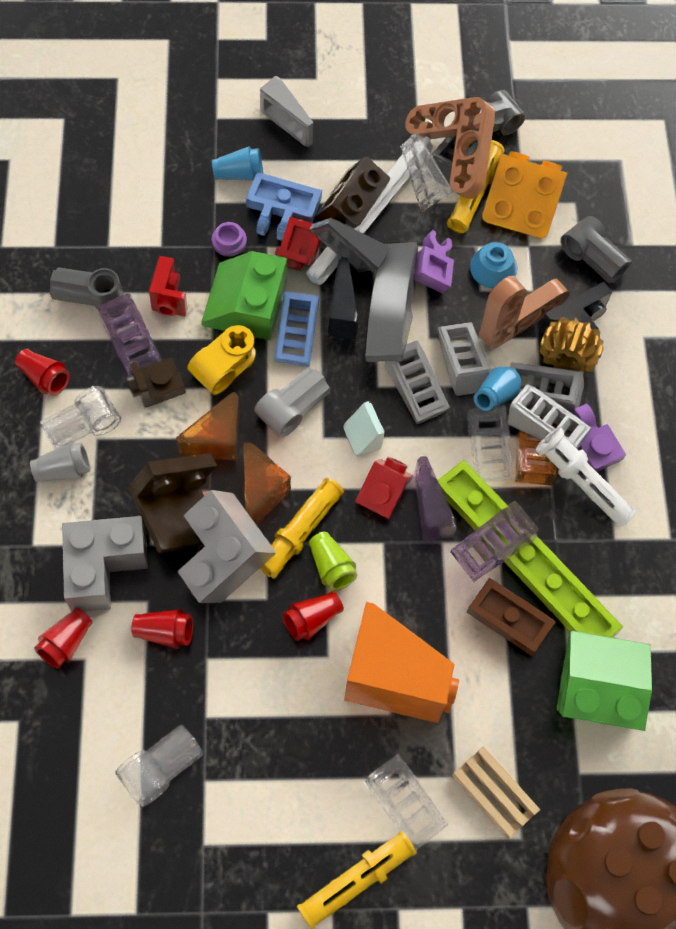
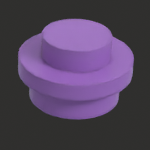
M233 222L220 224L212 235L213 248L224 256H235L241 253L247 244L246 233L238 224Z

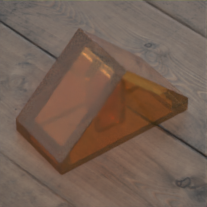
M232 392L176 437L179 453L183 457L211 453L214 459H237L240 407L239 396L235 392Z
M244 443L246 512L257 525L291 491V476L254 444Z

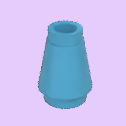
M248 146L218 159H212V168L216 180H254L257 172L263 173L259 148L251 149Z
M507 366L493 368L474 395L476 406L483 411H489L516 398L521 387V378L517 371Z

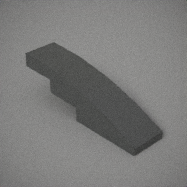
M417 242L385 244L389 247V251L380 267L376 270L372 292L365 353L366 362L403 360L413 319L411 303L416 287L414 271L418 253Z

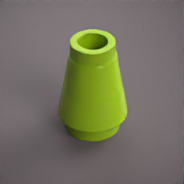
M328 532L318 533L310 539L309 546L323 585L329 586L332 591H338L348 587L356 580L358 575L355 570L356 563Z

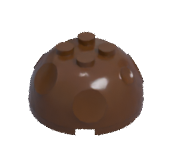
M614 789L597 793L567 815L556 831L548 850L546 880L549 900L563 928L676 929V806L650 793L639 792L635 789Z

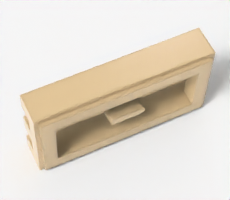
M484 746L452 774L454 779L507 839L514 835L540 810ZM480 761L526 811L522 814L478 765ZM470 770L515 820L512 825L505 820L468 778L466 774Z

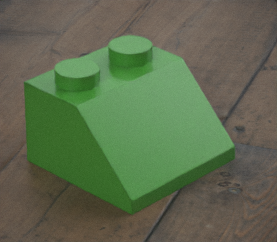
M251 251L219 263L201 325L223 331L231 326L241 325L250 329L254 337L271 340L287 284V258Z
M570 630L556 709L563 717L645 731L652 693L651 645Z

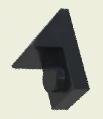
M602 282L546 312L539 330L540 333L544 335L550 323L558 322L561 317L569 321H573L576 317L583 324L590 322L591 329L599 330L593 321L600 318L606 312V306L612 292Z

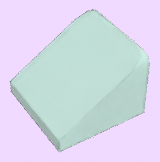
M368 401L363 403L344 424V431L356 456H362L381 449L383 444L384 429L372 404Z

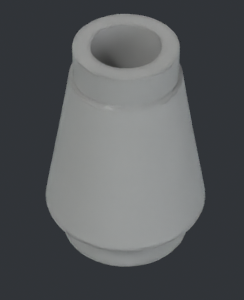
M69 442L30 461L31 472L36 482L82 478L83 473L90 472L88 454L82 443L74 445L73 442Z

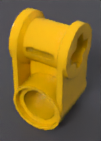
M241 325L229 327L211 344L193 356L187 370L213 395L221 393L236 377L253 364L256 354L253 347L254 336L252 332Z

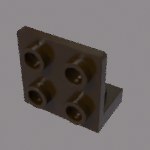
M211 453L147 462L128 486L159 553L204 545L183 515L204 497L200 487L207 482L206 478L217 467Z

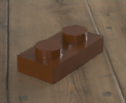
M490 577L466 612L532 657L556 622Z

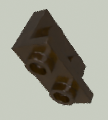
M367 156L363 157L347 169L314 218L318 222L329 218L336 219L337 221L343 219L352 228L358 227L389 183L390 177Z

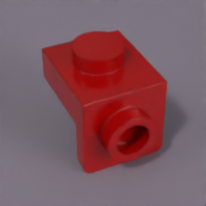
M289 217L281 246L276 248L275 251L276 256L287 258V268L302 271L303 266L310 268L314 263L321 241L309 230L314 223Z
M387 457L386 461L382 459L376 460L355 502L389 519L392 517L406 485L411 482L414 475L406 471L408 467L406 464L392 457Z

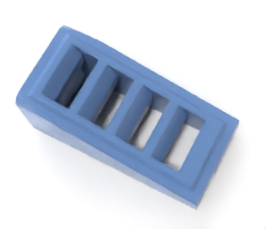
M284 291L274 362L310 367L319 296ZM289 309L310 311L309 316L289 314ZM287 321L308 324V329L287 326ZM285 334L306 336V342L285 339ZM283 347L305 349L304 356L283 353Z

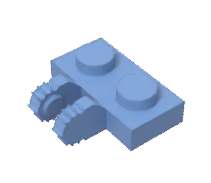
M257 172L246 198V207L262 211L257 224V234L266 235L272 214L282 217L281 223L277 228V239L281 241L283 240L289 217L313 223L322 199V190Z

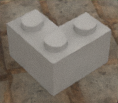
M210 490L183 515L205 545L201 551L178 571L199 603H222L276 554V551L233 493Z
M142 516L62 523L64 599L71 612L74 608L81 609L84 612L111 609L110 572L148 569L147 537Z

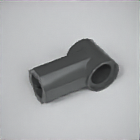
M497 91L486 100L495 110L493 132L499 130L503 135H509L518 130L524 123L526 114L507 91Z
M586 216L560 238L561 246L570 258L576 261L583 259L609 284L611 282L615 283L620 279L632 263V260L607 238L605 227L593 216Z
M60 267L53 270L50 279V296L52 299L95 306L99 312L104 314H113L123 308L125 295L119 277L113 270L100 268L93 273Z

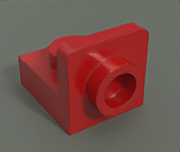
M159 256L149 290L151 309L165 316H186L188 310L186 293L178 291L180 274L175 273L174 258Z

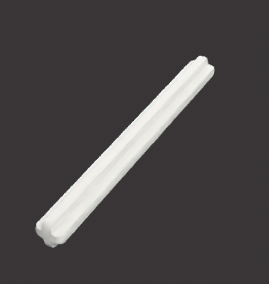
M418 135L386 173L390 177V181L361 224L353 229L363 234L367 231L432 150L433 145L430 143L429 137ZM328 246L307 270V276L312 283L324 284L338 266L340 257Z

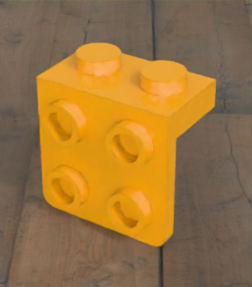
M510 151L509 156L501 154L482 214L483 220L486 223L530 236L545 238L549 233L567 172L561 171L562 166L553 162L543 161L542 165L529 162V156L518 152Z

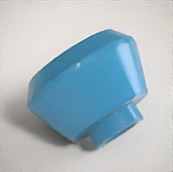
M493 242L485 245L471 259V274L479 284L485 287L494 288L503 279L509 276L516 277L518 267L511 249L502 243Z

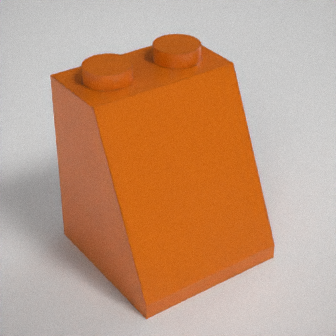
M366 602L347 678L344 701L438 723L443 712L450 713L452 703L454 704L459 679L452 677L455 665L453 662L377 605Z

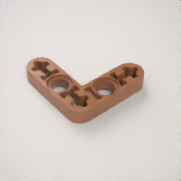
M471 97L419 105L413 108L406 118V129L415 137L420 135L423 137L427 136L430 139L456 136L450 177L452 190L467 199L475 198L481 193L486 181L495 120L493 106L480 97ZM454 111V120L449 126L445 127L444 121L446 116ZM478 140V147L475 153L467 156L468 146L473 141Z
M515 276L503 279L492 289L488 296L479 331L480 338L490 349L501 346L544 318L546 312L563 304L570 294L567 288L556 278L526 296L527 290Z

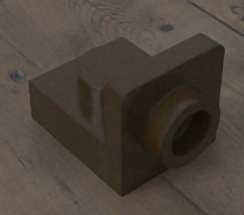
M172 357L139 368L136 360L129 362L131 375L126 377L127 384L133 398L140 396L145 408L186 393L184 383Z

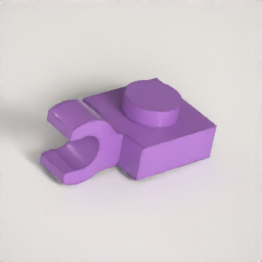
M588 404L574 409L575 416L591 427L589 435L577 449L578 451L582 449L587 454V463L598 472L622 461L626 453L609 425L606 424L598 428L595 415Z

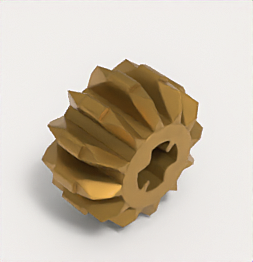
M561 317L558 322H551L549 327L546 328L540 343V353L544 356L543 362L554 365V368L581 371L583 374L585 371L593 372L604 349V341L600 338L601 331L591 329L590 322L583 324L576 317L573 321Z

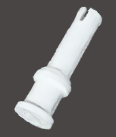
M561 427L551 431L538 444L535 451L539 455L545 454L559 469L558 474L562 478H571L618 527L625 525L634 516L635 509L587 463V454L582 449L578 451L564 437L565 431ZM592 484H594L611 502H609Z

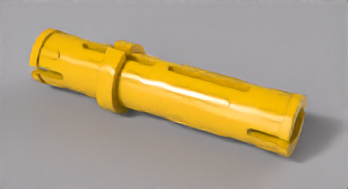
M491 140L486 181L483 190L472 199H467L460 195L447 221V225L451 230L457 233L468 231L471 220L488 184L493 182L500 156L504 153V147L499 142Z
M328 477L324 478L316 491L308 498L284 529L280 528L275 533V540L271 546L276 551V554L259 568L265 575L271 576L273 579L276 578L288 560L294 554L297 555L301 552L306 538L328 513L333 504L344 494L340 484L331 478L330 480Z
M400 831L398 835L372 853L367 850L361 855L363 859L332 880L305 902L297 905V908L309 927L314 929L317 924L348 904L377 881L382 884L388 879L386 875L409 857L417 854L405 833ZM390 855V858H388L382 864L375 867L368 874L361 878V875L363 873H365L367 870L375 866L382 859ZM352 881L354 882L353 885H351L342 893H340L335 898L330 900L328 903L323 905V903L331 896L336 894L338 891H340L342 888L347 886Z

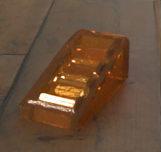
M518 429L515 482L552 486L556 478L557 467L545 454L539 455L535 452H527V448L536 449L541 441L527 440V436L532 435ZM527 460L545 461V465L527 464Z

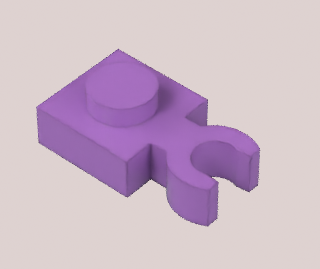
M432 230L423 239V248L417 253L414 280L444 294L451 287L454 260L446 256V253L452 248V241L450 238H447L441 244H438L435 238L436 231Z

